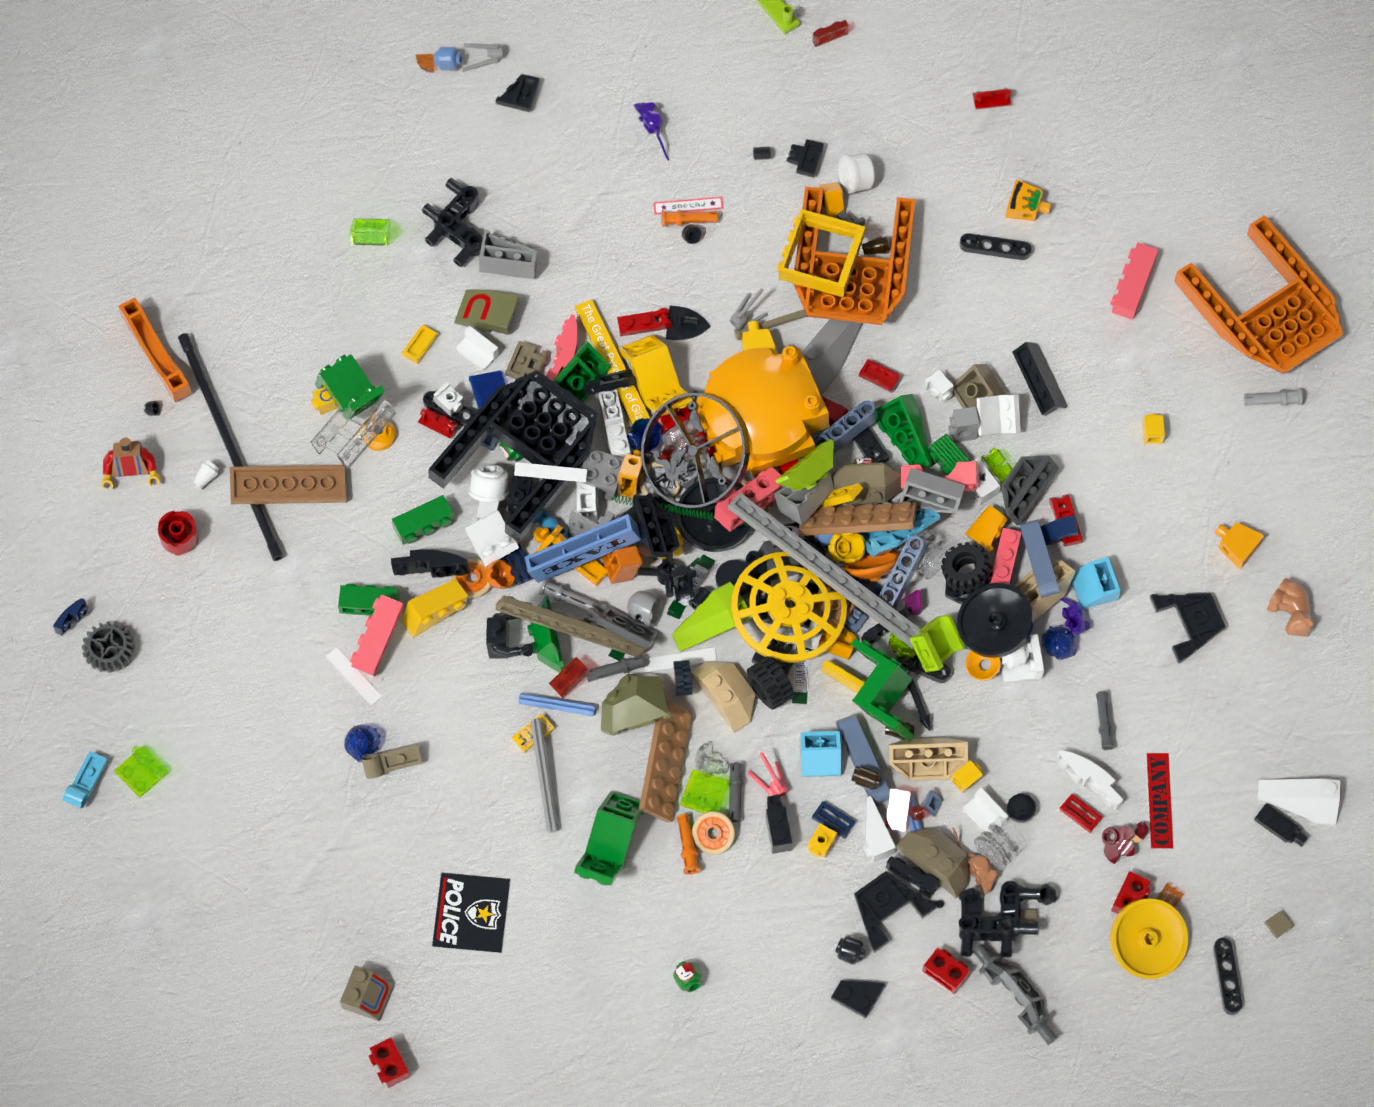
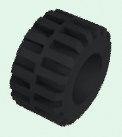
M965 542V545L959 543L957 544L958 547H951V551L945 553L946 558H942L943 565H941L942 573L950 589H953L955 593L960 592L964 596L966 593L970 595L976 589L986 585V583H990V577L993 576V568L986 551L975 543L970 545V542ZM964 565H976V567L967 574L958 573L960 568Z
M766 656L747 669L748 679L759 699L770 709L774 710L794 697L793 687L782 667L771 657Z

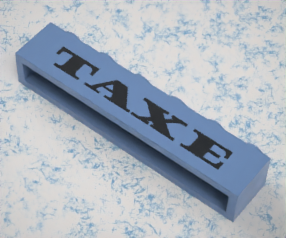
M627 514L525 557L528 573L538 583L546 578H551L617 549L641 540L638 524Z

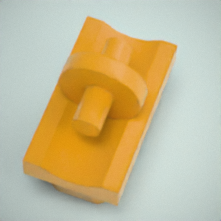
M558 525L551 534H549V529L546 527L536 528L534 531L535 542L542 544L535 552L550 547L552 544L567 540L560 533L563 527Z

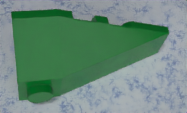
M901 395L876 408L878 413L876 421L879 428L889 436L893 446H897L901 451L902 457L909 465H920L923 469L932 465L921 413L914 395Z

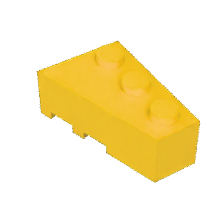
M453 579L409 600L401 622L410 635L415 638L454 612L462 610L465 607L468 595L459 582Z

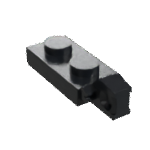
M629 369L595 376L594 380L583 382L584 393L592 395L596 394V392L611 391L615 388H626L637 384V380Z
M1265 803L1254 818L1255 822L1285 843L1289 842L1292 844V842H1295L1302 847L1308 839L1307 836L1301 833L1302 829L1267 803Z

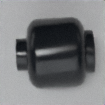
M847 935L844 939L840 938L835 952L838 953V959L855 965L858 960H863L866 950L863 949L864 943L861 940Z

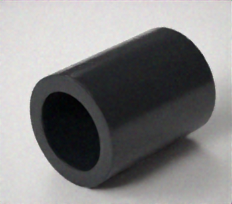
M770 146L753 147L754 160L771 159Z

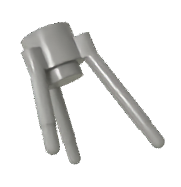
M465 43V47L487 49V57H491V59L462 68V71L464 72L490 63H498V58H502V44Z
M763 288L755 294L742 310L750 297V293H747L736 312L731 316L730 323L736 329L741 330L748 327L749 316L746 312L764 291ZM765 312L751 321H759L767 316V313Z

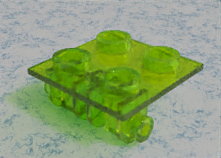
M143 745L141 747L135 746L132 749L133 754L114 770V773L139 798L169 773Z
M692 769L679 805L703 814L710 811L720 812L721 804L730 781Z

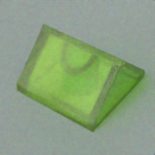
M353 218L350 228L352 245L389 246L390 219Z

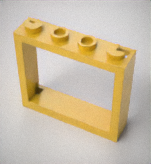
M801 209L799 216L794 218V230L789 232L787 239L789 244L784 246L782 256H784L783 261L779 260L776 271L779 272V280L844 297L865 236V226ZM804 225L853 238L838 282L788 269Z

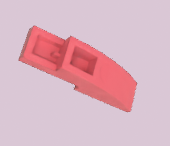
M571 314L569 320L566 319L562 326L563 332L556 337L554 343L557 353L553 362L555 364L546 374V377L552 381L577 353V323L573 314Z

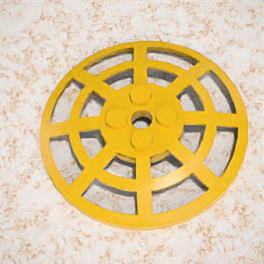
M775 552L765 555L746 567L734 586L731 597V613L736 630L749 647L760 655L771 657L775 661L788 663L803 662L823 654L835 643L844 627L847 615L846 598L839 592L828 593L823 582L810 570L797 566H784L781 557L790 556L786 552ZM773 558L776 568L765 572L758 580L748 575L758 564ZM786 571L802 573L804 576L800 582L789 581ZM779 574L781 582L774 587L763 583L771 575ZM811 579L818 585L822 592L821 594L812 595L806 585ZM745 582L753 586L749 601L750 608L738 611V594L742 583ZM758 589L769 594L766 604L756 606ZM830 600H841V617L836 629L827 623L830 614ZM785 601H794L795 607L788 608L785 605ZM824 601L825 607L822 618L812 612L814 602ZM768 611L770 617L774 620L770 628L762 622L758 615L759 613ZM752 616L756 625L765 633L760 644L748 634L741 622L742 618ZM808 619L817 624L814 629L802 634L800 625ZM780 625L793 627L794 636H785L776 632ZM821 629H824L831 635L829 640L823 645L806 652L804 641L814 637ZM772 638L781 642L796 643L798 654H781L767 649V646Z

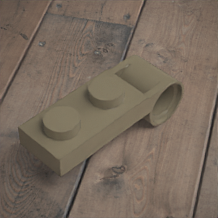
M418 743L367 755L361 759L367 779L379 777L385 772L423 763Z

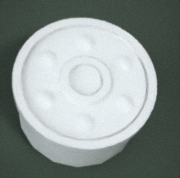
M866 154L843 155L840 158L838 165L839 179L846 193L851 194L857 191L869 190L873 186L876 176L875 166Z
M480 465L471 472L468 493L472 498L485 502L505 500L509 494V474L498 465Z

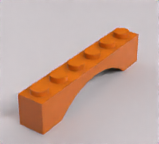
M134 297L119 305L122 318L174 402L190 395L189 383L163 347L137 299Z

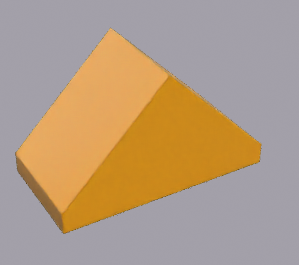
M838 182L820 184L819 188H824L822 202L825 216L837 217L838 213L842 210L844 211L840 185Z

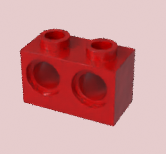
M1129 871L1111 911L1118 914L1125 907V902L1131 903L1143 898L1148 899L1152 890L1149 888L1151 881ZM1138 885L1141 891H1134L1132 886Z
M937 947L923 965L922 972L955 995L969 976L970 970L964 962L953 959L947 950H941ZM941 960L944 966L937 967L934 961ZM958 972L961 977L957 979L952 978L950 973Z
M392 1037L369 1048L371 1054L368 1057L373 1066L377 1065L380 1071L377 1075L382 1084L386 1083L387 1087L390 1088L410 1078L409 1071ZM382 1051L389 1053L386 1058L378 1057V1054ZM394 1068L398 1071L394 1076L387 1075L389 1069Z

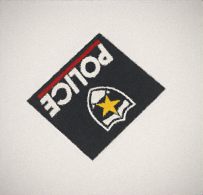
M441 872L432 947L501 953L510 879Z

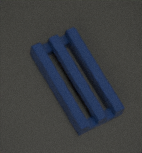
M517 544L519 548L505 555L504 558L507 564L512 567L511 573L516 577L517 585H521L534 578L531 575L526 576L515 552H519L527 569L526 556L521 545ZM512 554L523 579H519L508 555Z
M824 801L821 802L812 815L813 820L837 832V835L844 839L856 823V821ZM822 809H826L827 811L842 819L849 825L846 826L842 822L838 821L836 818L822 811ZM818 814L821 815V816H823V817L826 818L827 820L831 821V822L834 823L835 825L839 826L840 828H842V829L845 830V831H842V830L839 829L838 827L834 826V825L831 824L830 822H828V821H826L825 819H823L822 817L818 816Z

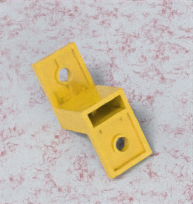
M649 335L618 347L620 355L630 362L643 404L654 413L671 398L688 393L680 387L667 345L654 335ZM692 398L680 400L673 404L672 408H684L688 406ZM666 410L661 416L669 414L668 410Z

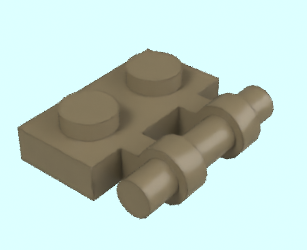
M519 341L505 371V376L517 379L525 377V375L527 376L536 370L541 372L543 366L548 361L547 356L549 353L542 350L540 355L535 354L536 346ZM532 361L536 362L534 369L529 368Z

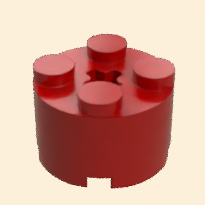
M170 511L160 518L158 535L166 551L180 556L194 548L199 538L195 521L189 513L185 511Z

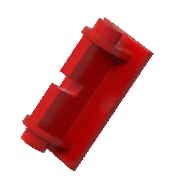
M1007 88L972 93L975 109L1011 105V90Z
M428 407L426 409L422 408L420 412L421 417L418 420L419 424L451 439L460 424Z

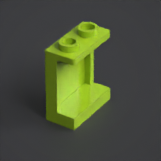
M950 614L935 617L909 638L925 672L940 670L944 667L942 664L944 660L954 652L965 648Z

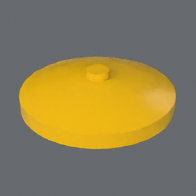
M1139 899L1133 901L1120 910L1112 923L1110 931L1112 954L1119 966L1132 976L1142 979L1164 977L1180 965L1186 954L1188 946L1186 924L1180 913L1164 901L1158 899Z

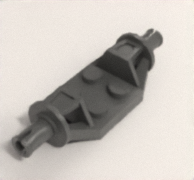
M983 944L975 947L972 952L983 964L979 973L984 974L992 986L1002 982L1006 989L1013 992L1017 1003L1025 1007L1018 1018L1028 1028V1034L1038 1032L1047 1045L1053 1043L1058 1037L1047 1025L1051 1016L1049 1014L1046 1015L1044 998L1019 968L1000 961L1002 959L1001 954L992 957Z

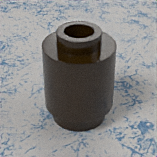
M856 766L851 781L861 787L874 790L875 787H879L882 777L879 776L878 771L864 766Z

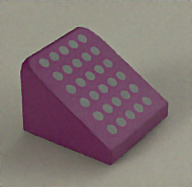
M916 590L904 599L905 608L908 609L910 615L921 614V592Z

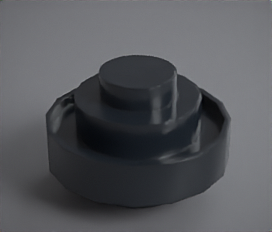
M1026 794L1013 795L1007 804L1009 817L1018 823L1030 821L1036 812L1034 799Z

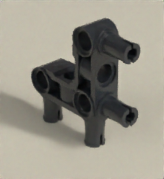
M451 177L446 182L445 187L456 194L452 201L442 211H438L429 203L425 204L422 208V213L432 219L434 223V229L425 238V242L433 247L442 236L447 237L462 248L453 259L457 266L462 267L470 257L479 255L481 251L482 235L474 228H469L461 222L468 214L475 210L479 199L478 191L475 187L463 186Z
M1007 881L1001 887L999 897L1001 910L995 917L977 914L962 916L958 922L961 956H972L973 941H1001V956L1010 958L1012 957L1013 942L1017 937L1021 935H1039V923L1021 922L1020 915L1021 902L1023 900H1041V888H1027L1018 885L1014 881Z

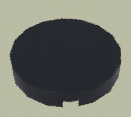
M728 560L722 563L715 575L716 586L720 587L728 582L735 586L739 576L747 567L746 563L740 560ZM743 582L739 590L740 596L747 594L751 585Z

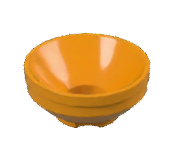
M381 417L373 418L364 425L362 439L369 449L383 451L394 444L396 430L389 420ZM375 426H382L384 431L381 434H375L373 428Z
M970 651L966 657L965 666L971 677L979 681H987L998 674L1001 661L1000 657L987 658ZM983 660H989L991 663L990 668L986 671L980 668V663Z

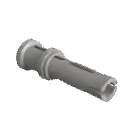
M1298 388L1292 391L1282 389L1280 392L1244 394L1245 406L1263 404L1286 406V404L1296 403L1302 405V389Z
M547 578L544 580L539 592L540 595L545 594L554 598L555 601L562 600L584 610L593 607L592 604L594 603V601L566 590L564 585L559 586L549 582ZM571 598H575V599L580 600V601H582V602H584V603H586V604H582V603H580V602H577V601H575V600H572Z

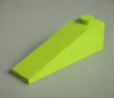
M731 582L713 590L702 604H699L696 610L671 634L679 652L735 627L731 613V597L734 590ZM738 594V611L747 609L745 601ZM752 616L742 618L741 622L743 623L751 619Z

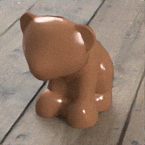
M1285 577L1271 597L1266 610L1273 613L1282 610L1291 614L1285 628L1287 634L1307 637L1313 625L1310 617L1311 609L1307 591L1302 585Z

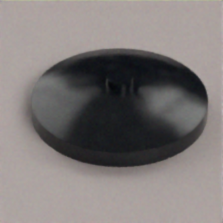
M718 478L705 479L709 501L719 497L728 489L726 485L718 483ZM699 481L685 490L679 502L688 505L703 504ZM717 504L706 508H691L692 517H690L689 513L690 508H688V512L686 511L685 515H683V511L681 515L679 512L676 514L677 525L683 537L694 547L708 552H722L734 548L746 538L751 526L744 525L743 522L742 526L739 525L729 532L720 522L715 521V518L713 520Z
M991 583L973 591L962 603L957 616V629L964 644L975 654L987 658L1003 657L1018 650L1027 641L1034 626V611L1030 601L1020 589L1006 583Z

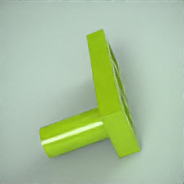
M756 0L784 35L800 26V22L793 15V7L791 5H785L782 0Z

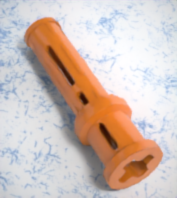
M662 210L661 222L662 227L666 225L681 226L687 223H718L717 211L682 212L677 210V212H665V210Z
M681 814L677 816L683 850L681 851V858L684 860L685 866L683 872L686 875L699 873L701 867L698 866V851L694 847L689 815Z

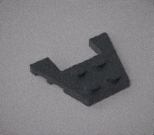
M1211 593L1150 595V600L1156 613L1173 607L1176 608L1187 633L1188 641L1172 646V651L1178 664L1182 663L1226 628Z
M887 871L854 893V898L874 953L889 943V939L878 925L910 903L922 919L937 909L933 902H929L921 894L914 892L905 883Z

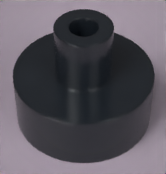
M689 224L682 230V238L689 244H695L701 238V230L696 225Z
M1048 884L1040 887L1042 895L1041 900H1037L1039 903L1049 905L1057 901L1058 897L1054 887Z

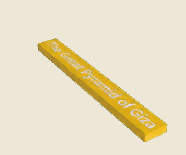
M592 299L576 305L575 310L593 347L611 365L606 374L626 370ZM635 386L615 388L635 433L645 429L650 416Z

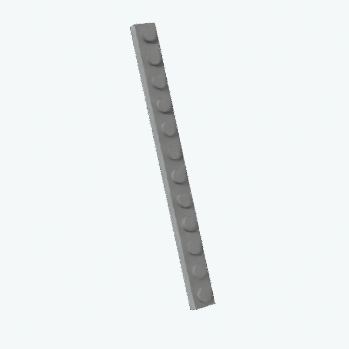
M739 493L728 506L730 511L913 648L909 638L920 630L919 627L742 493Z

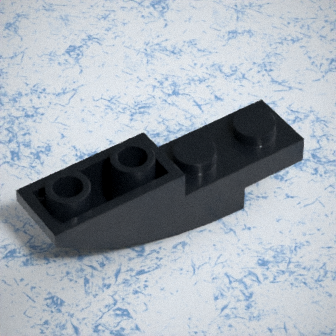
M419 549L410 550V556L391 558L394 576L431 572L432 578H443L446 576L470 574L468 560L449 552Z

